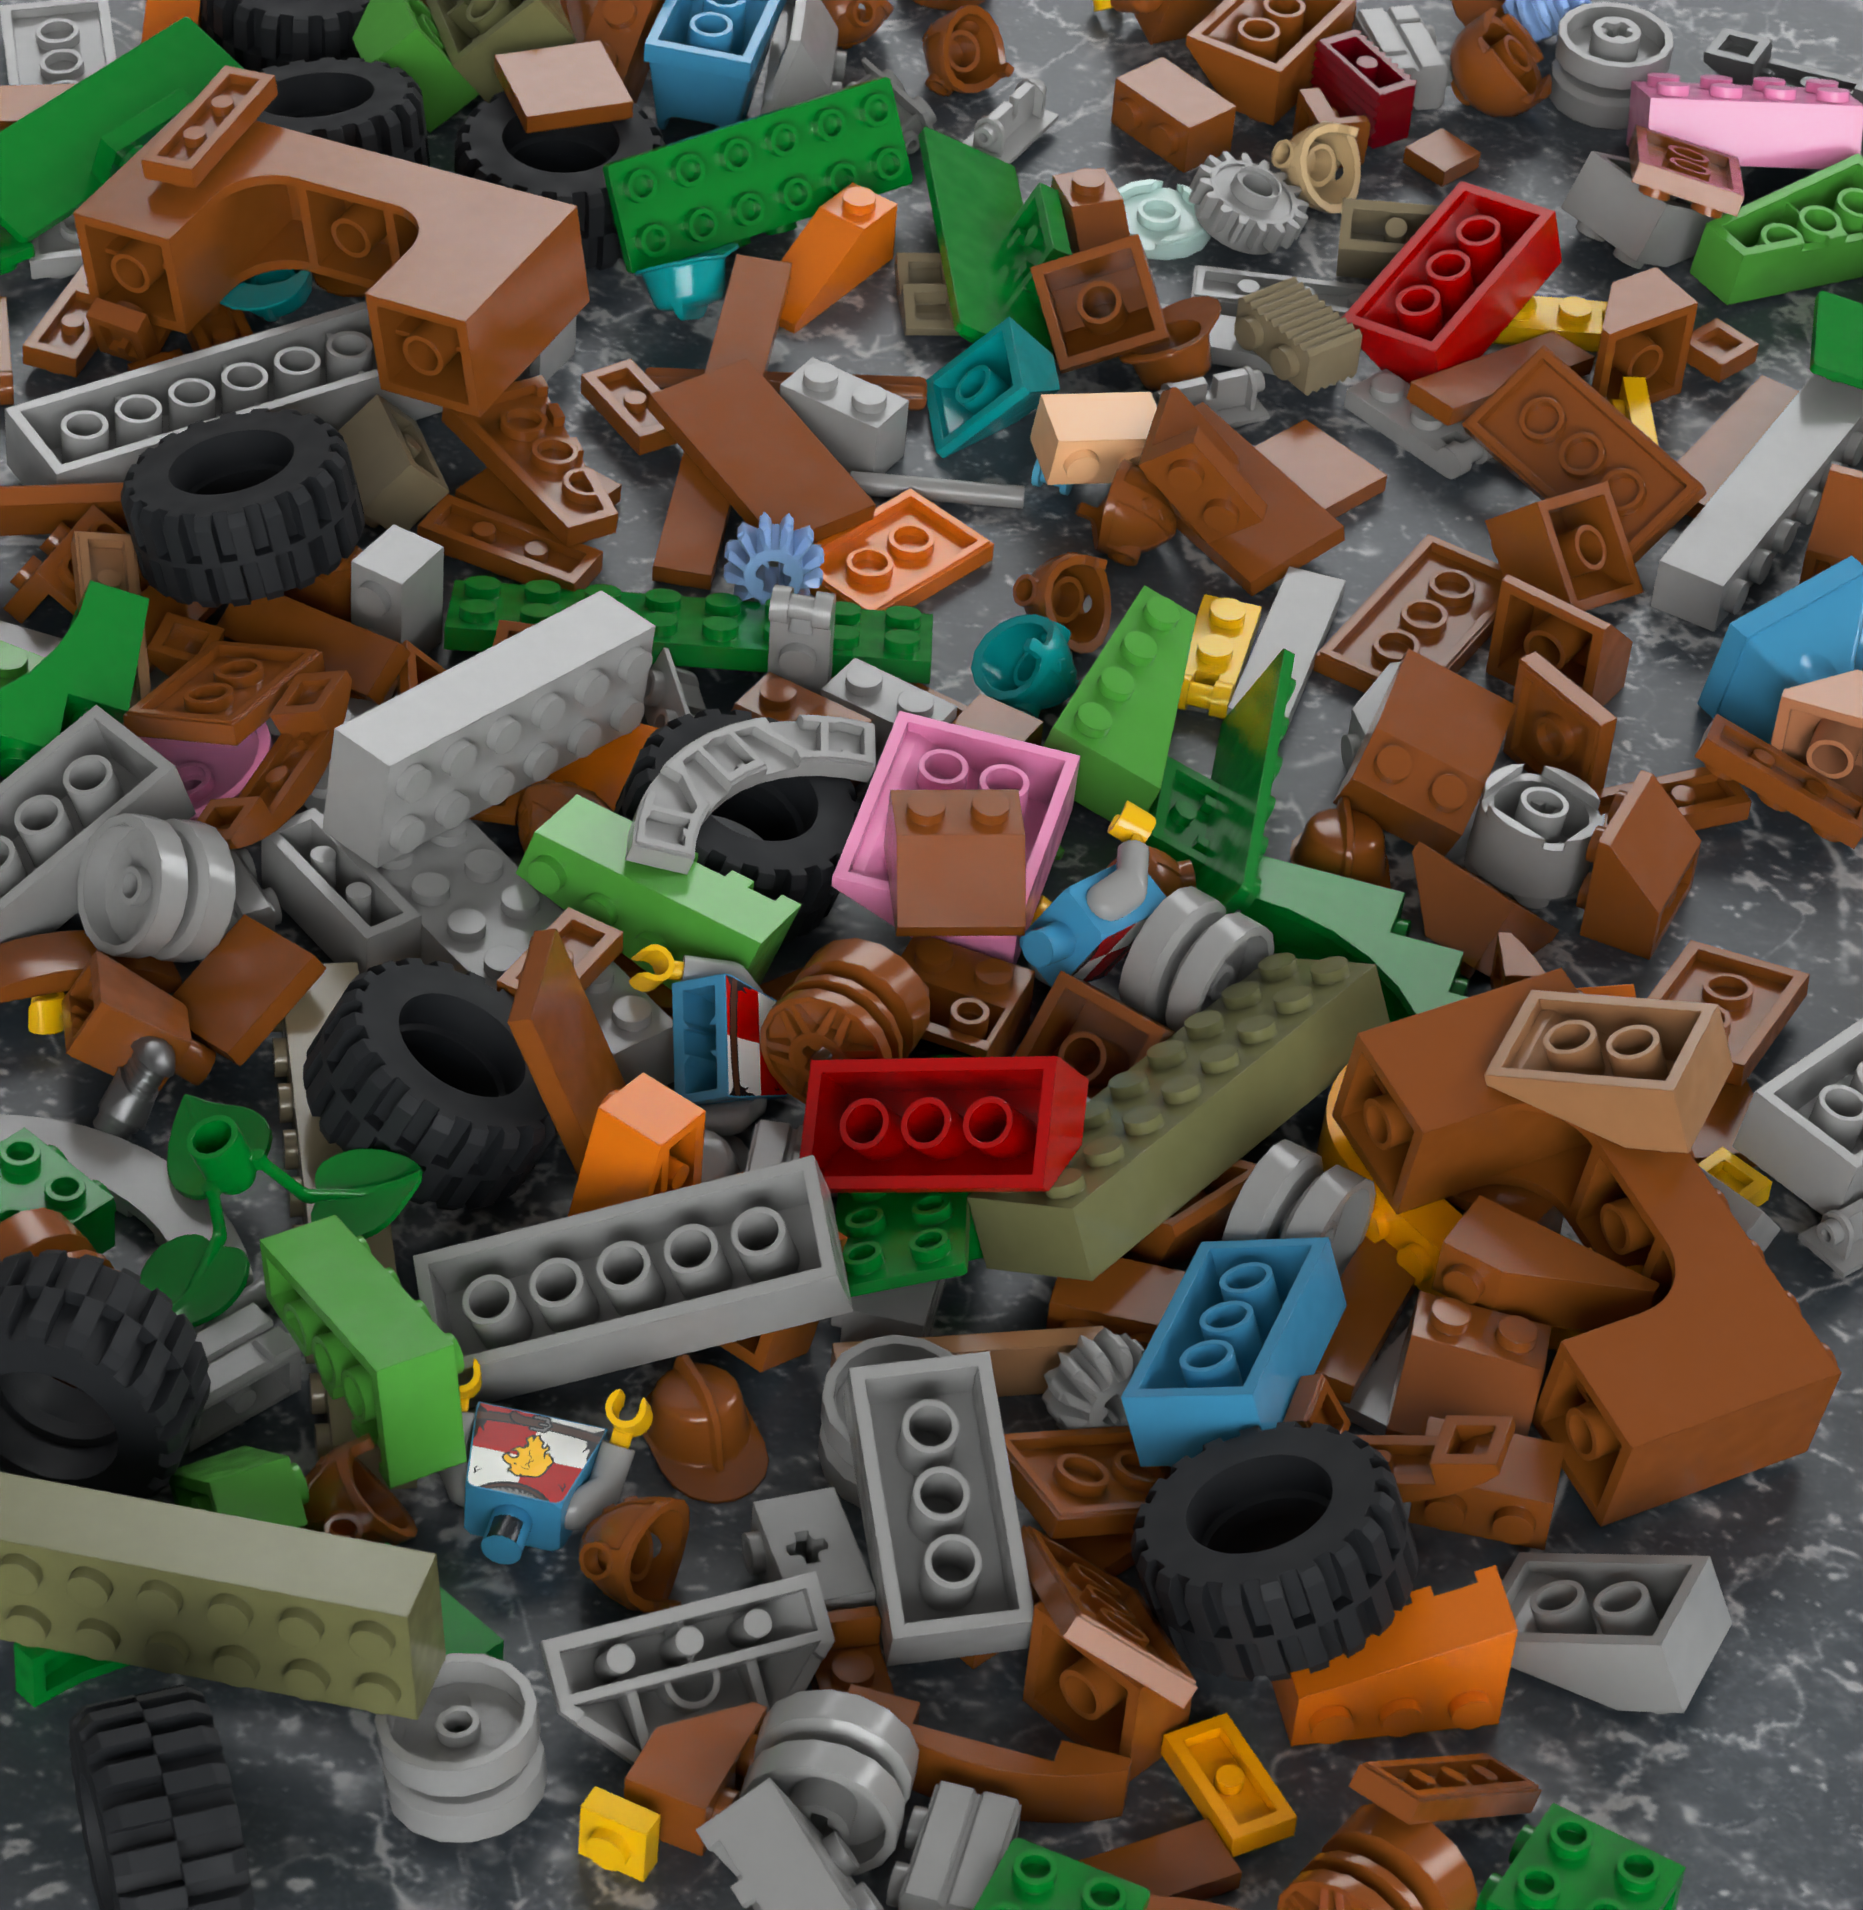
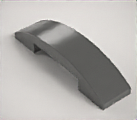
M1723 27L1704 52L1703 61L1719 75L1732 77V84L1753 85V78L1755 77L1781 78L1786 80L1785 86L1806 87L1807 79L1834 80L1838 82V88L1849 90L1850 95L1863 104V76L1861 79L1772 58L1773 39Z

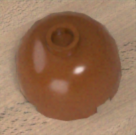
M1491 7L1469 23L1457 35L1451 47L1450 69L1453 77L1451 88L1462 104L1466 106L1471 105L1483 114L1498 118L1515 117L1528 111L1551 94L1552 79L1550 73L1543 78L1541 77L1537 63L1545 58L1530 33L1509 13H1506L1501 18L1496 17L1497 8Z

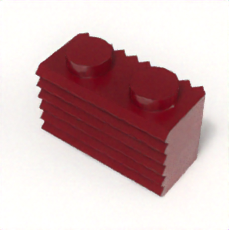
M1354 29L1321 39L1315 44L1318 50L1313 54L1316 59L1312 63L1315 68L1311 72L1314 77L1309 81L1313 84L1311 88L1321 89L1331 108L1337 110L1339 118L1361 115L1367 117L1371 124L1368 147L1372 149L1383 147L1408 138L1417 80L1410 79L1411 75L1405 74V69L1398 68V63H1393L1392 58L1386 57L1385 52H1380V47L1373 46L1374 42L1368 41V36L1361 35L1362 31Z

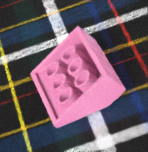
M899 711L832 876L831 886L894 926L884 851L890 790L1018 789L1025 829L1026 932L1031 925L1073 810L1080 755ZM931 936L1013 964L1017 963L1021 952L1019 946V938L1021 936Z

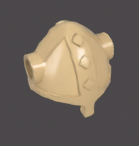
M1322 122L1299 132L1291 140L1284 139L1275 144L1271 158L1273 165L1281 169V172L1288 174L1284 181L1287 185L1299 186L1302 191L1298 199L1308 202L1310 208L1327 213L1341 214L1343 198L1356 199L1361 180L1360 155L1355 139L1359 128L1332 122ZM1342 165L1343 175L1340 179L1336 180L1335 172Z

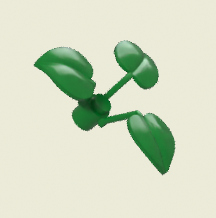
M185 1094L178 1108L170 1133L167 1153L168 1175L174 1188L184 1197L193 1200H208L213 1233L210 1241L201 1235L188 1234L176 1237L162 1244L146 1261L140 1274V1283L151 1291L156 1288L160 1289L172 1300V1310L176 1315L184 1313L193 1327L202 1325L221 1315L233 1305L244 1290L249 1277L250 1262L245 1252L236 1247L224 1246L227 1240V1230L220 1199L222 1193L237 1195L246 1191L254 1183L256 1171L262 1170L302 1202L307 1204L315 1203L311 1212L312 1222L336 1215L355 1236L361 1235L367 1239L390 1225L407 1205L421 1184L423 1171L420 1166L412 1159L394 1152L378 1149L348 1150L322 1162L315 1173L316 1189H309L302 1186L268 1159L267 1156L273 1140L272 1130L261 1114L243 1106L214 1103Z

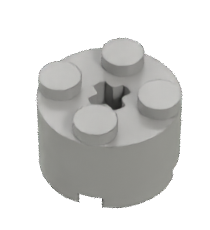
M1511 764L1494 771L1485 783L1467 840L1464 865L1474 875L1483 877L1492 885L1513 894L1514 899L1519 904L1532 909H1542L1549 904L1550 899L1566 897L1581 887L1591 862L1585 860L1587 847L1595 828L1598 825H1604L1605 814L1601 816L1598 810L1601 800L1597 793L1578 777L1549 766H1544L1541 774L1522 773L1524 764Z

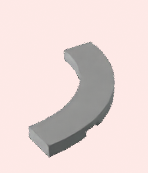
M799 715L796 721L770 723L766 717L730 724L701 736L684 746L663 765L658 776L649 785L631 824L625 860L687 875L695 859L696 841L702 824L715 809L737 793L764 782L798 776H826L869 783L876 769L875 724L821 715Z
M0 1114V1142L25 1127L45 1144L56 1146L65 1155L68 1162L88 1178L103 1183L114 1197L116 1210L131 1218L134 1215L155 1234V1242L159 1246L176 1237L188 1234L201 1235L210 1241L213 1227L208 1200H193L178 1193L170 1181L166 1160L125 1139L87 1126L49 1118ZM223 1212L227 1230V1240L224 1246L239 1248L247 1255L237 1231ZM251 1265L245 1288L253 1283Z

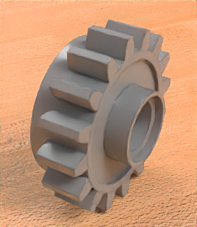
M1223 151L1219 159L1209 155L1204 164L1199 166L1189 186L1192 192L1188 199L1189 202L1195 204V215L1201 226L1218 242L1239 252L1255 255L1275 253L1279 245L1289 249L1294 239L1297 240L1308 220L1305 212L1309 204L1302 199H1298L1302 191L1299 186L1287 185L1284 181L1288 174L1285 172H1278L1276 174L1271 172L1268 161L1263 160L1259 165L1252 163L1247 153H1242L1239 160H1235L1227 151Z

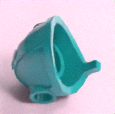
M1036 614L1020 615L999 623L984 635L974 651L971 670L975 684L986 696L1038 719L1041 710L1051 708L1066 701L1078 688L1077 670L1074 665L1072 652L1068 646L1071 631L1047 617Z

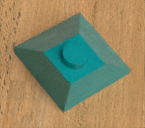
M1010 316L926 379L927 406L936 453L945 458L1018 422L1031 411L1038 408L1041 394H1055L1060 390L1053 354Z

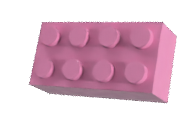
M1649 73L1647 81L1631 82L1627 146L1629 145L1635 125H1639L1738 158L1740 166L1825 169L1857 153H1861L1863 104L1852 97L1849 90L1838 88V82L1834 80L1807 79L1806 87L1785 86L1786 80L1781 78L1755 77L1753 78V85L1732 84V77L1702 75L1700 76V83L1679 82V75Z

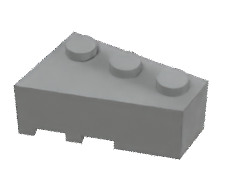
M770 1777L696 1829L709 1851H713L737 1876L739 1881L733 1884L731 1889L741 1906L745 1909L752 1905L754 1910H884L878 1899L864 1882L858 1885L854 1882L851 1875L860 1869V1865L840 1835L834 1831L827 1837H824Z

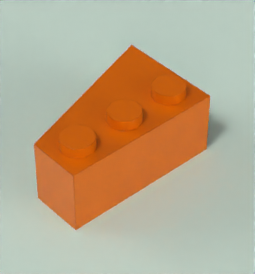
M644 1072L621 1090L617 1089L610 1092L598 1107L568 1216L701 1183L706 1111Z
M1496 1565L1474 1571L1477 1583L1434 1596L1431 1585L1411 1591L1412 1603L1405 1605L1402 1611L1394 1610L1395 1617L1392 1624L1380 1636L1370 1635L1366 1639L1364 1649L1349 1658L1342 1654L1329 1661L1330 1667L1310 1673L1308 1668L1292 1672L1291 1679L1271 1681L1290 1745L1298 1746L1317 1743L1329 1745L1345 1740L1383 1736L1403 1737L1412 1733L1458 1728L1470 1730L1481 1726L1499 1724L1518 1628Z

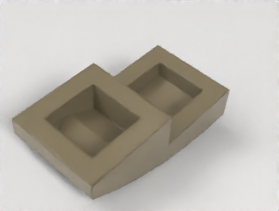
M896 252L894 271L898 306L904 334L961 336L954 329L940 253Z

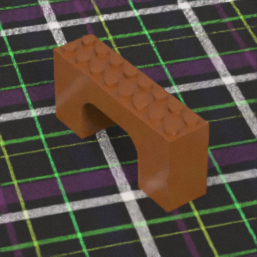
M191 103L181 110L73 212L91 303H93L95 297L116 304L118 301H127L140 307L148 315L151 324L188 334L233 288L241 282L265 272L285 269L304 270L367 287L370 289L365 293L381 389L476 417H481L590 302L576 205L256 120L195 189L176 187L169 183L145 179L141 159Z
M1561 967L1357 1033L1332 1117L1396 1215L1481 1186L1501 1184L1524 1188L1552 1203L1566 1218L1585 1247H1591L1593 1251L1625 1267L1642 1265L1643 1270L1641 1274L1660 1283L1653 1308L1561 1341L1532 1418V1423L1543 1440L1565 1444L1561 1467L1599 1526L1603 1527L1807 1452L1842 1372L1838 1368L1837 1360L1832 1350L1825 1343L1820 1342L1802 1316L1796 1298L1792 1293L1784 1290L1766 1264L1760 1246L1753 1239L1748 1238L1730 1212V1207L1724 1194L1719 1189L1714 1188L1695 1161L1692 1148L1689 1153L1625 1148L1486 1085L1484 1074L1531 990L1584 994L1581 990L1576 989Z

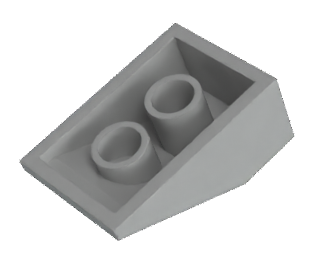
M1591 151L1561 206L1564 211L1578 220L1575 228L1596 241L1604 242L1606 240L1616 247L1613 255L1618 260L1637 269H1642L1644 264L1667 268L1695 256L1706 223L1716 218L1694 211L1690 207L1692 202L1671 195L1669 201H1661L1642 194L1638 191L1639 184L1632 182L1630 158Z
M1519 1552L1502 1580L1518 1628L1511 1667L1618 1711L1652 1712L1655 1714L1684 1713L1732 1625L1710 1556Z

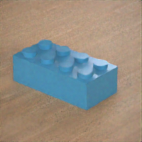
M1329 1237L1206 1241L1200 1243L1121 1396L1140 1466L1172 1467L1186 1455L1193 1458L1203 1452V1445L1221 1437L1224 1442L1240 1436L1239 1430L1259 1426L1261 1430L1276 1428L1277 1422H1283L1300 1377L1315 1373L1347 1306Z

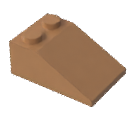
M1531 990L1488 1066L1484 1077L1487 1086L1622 1147L1660 1152L1689 1153L1733 1068V1063L1719 1004Z

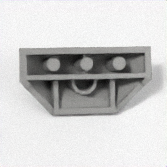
M822 0L786 1L772 38L760 115L843 89L847 51H837L839 29Z
M813 1571L539 1642L558 1714L633 1766L658 1726L751 1702L766 1706L768 1713L777 1701L799 1691H805L821 1661L825 1659L834 1644L835 1638L817 1573Z

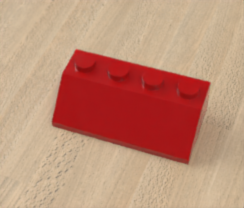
M1460 181L1342 318L1345 317L1348 324L1353 323L1355 330L1360 329L1362 334L1361 349L1381 370L1388 369L1408 384H1411L1414 380L1479 358L1562 262L1556 212Z
M1058 1056L811 1060L799 1158L810 1155L815 1156L830 1193L1047 1192L1052 1188L1082 1145L1089 1079Z

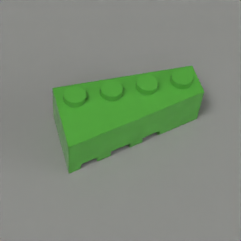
M1857 153L1740 208L1737 217L1725 214L1722 218H1716L1707 222L1689 273L1726 305L1863 277V157Z
M1145 585L1057 719L1043 745L1044 747L1080 755L1074 801L1110 822L1115 815L1122 813L1127 800L1149 812L1161 790L1197 617L1196 614Z
M578 794L534 832L516 874L562 909L566 910L570 907L623 931V951L621 953L629 959L641 949L651 944H659L668 949L676 961H682L684 955L735 961L743 965L755 982L761 985L802 905L784 895H781L774 901L754 891V881L733 870L726 876H723L697 863L698 853L696 852L694 862L687 875L625 860L627 839L632 821ZM632 960L645 971L655 974L649 963ZM667 979L663 984L672 990V983L680 981Z
M332 1215L260 1239L267 1299L303 1355L313 1354L316 1367L321 1376V1383L332 1400L345 1397L347 1405L355 1418L351 1420V1429L355 1436L359 1438L370 1433L375 1444L380 1448L382 1462L379 1463V1473L388 1487L391 1489L467 1462L458 1374L464 1371V1358L460 1345L452 1333H444L431 1319L430 1313L423 1301L420 1299L414 1301L402 1288L395 1271L391 1267L384 1268L372 1255L365 1238L361 1235L355 1236L336 1215Z

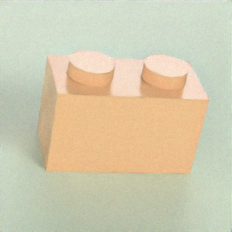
M1152 393L1041 394L1030 440L1047 485L1112 483L1115 473L1124 459L1138 466L1157 409Z

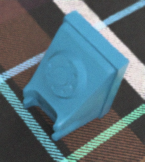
M665 0L644 43V62H648L650 66L658 127L665 130L671 117L715 124L720 127L745 120L750 110L754 92L779 17L787 0Z
M1851 555L1731 622L1697 704L1712 718L1717 713L1771 745L1780 699L1784 689L1853 670L1862 671L1863 565Z

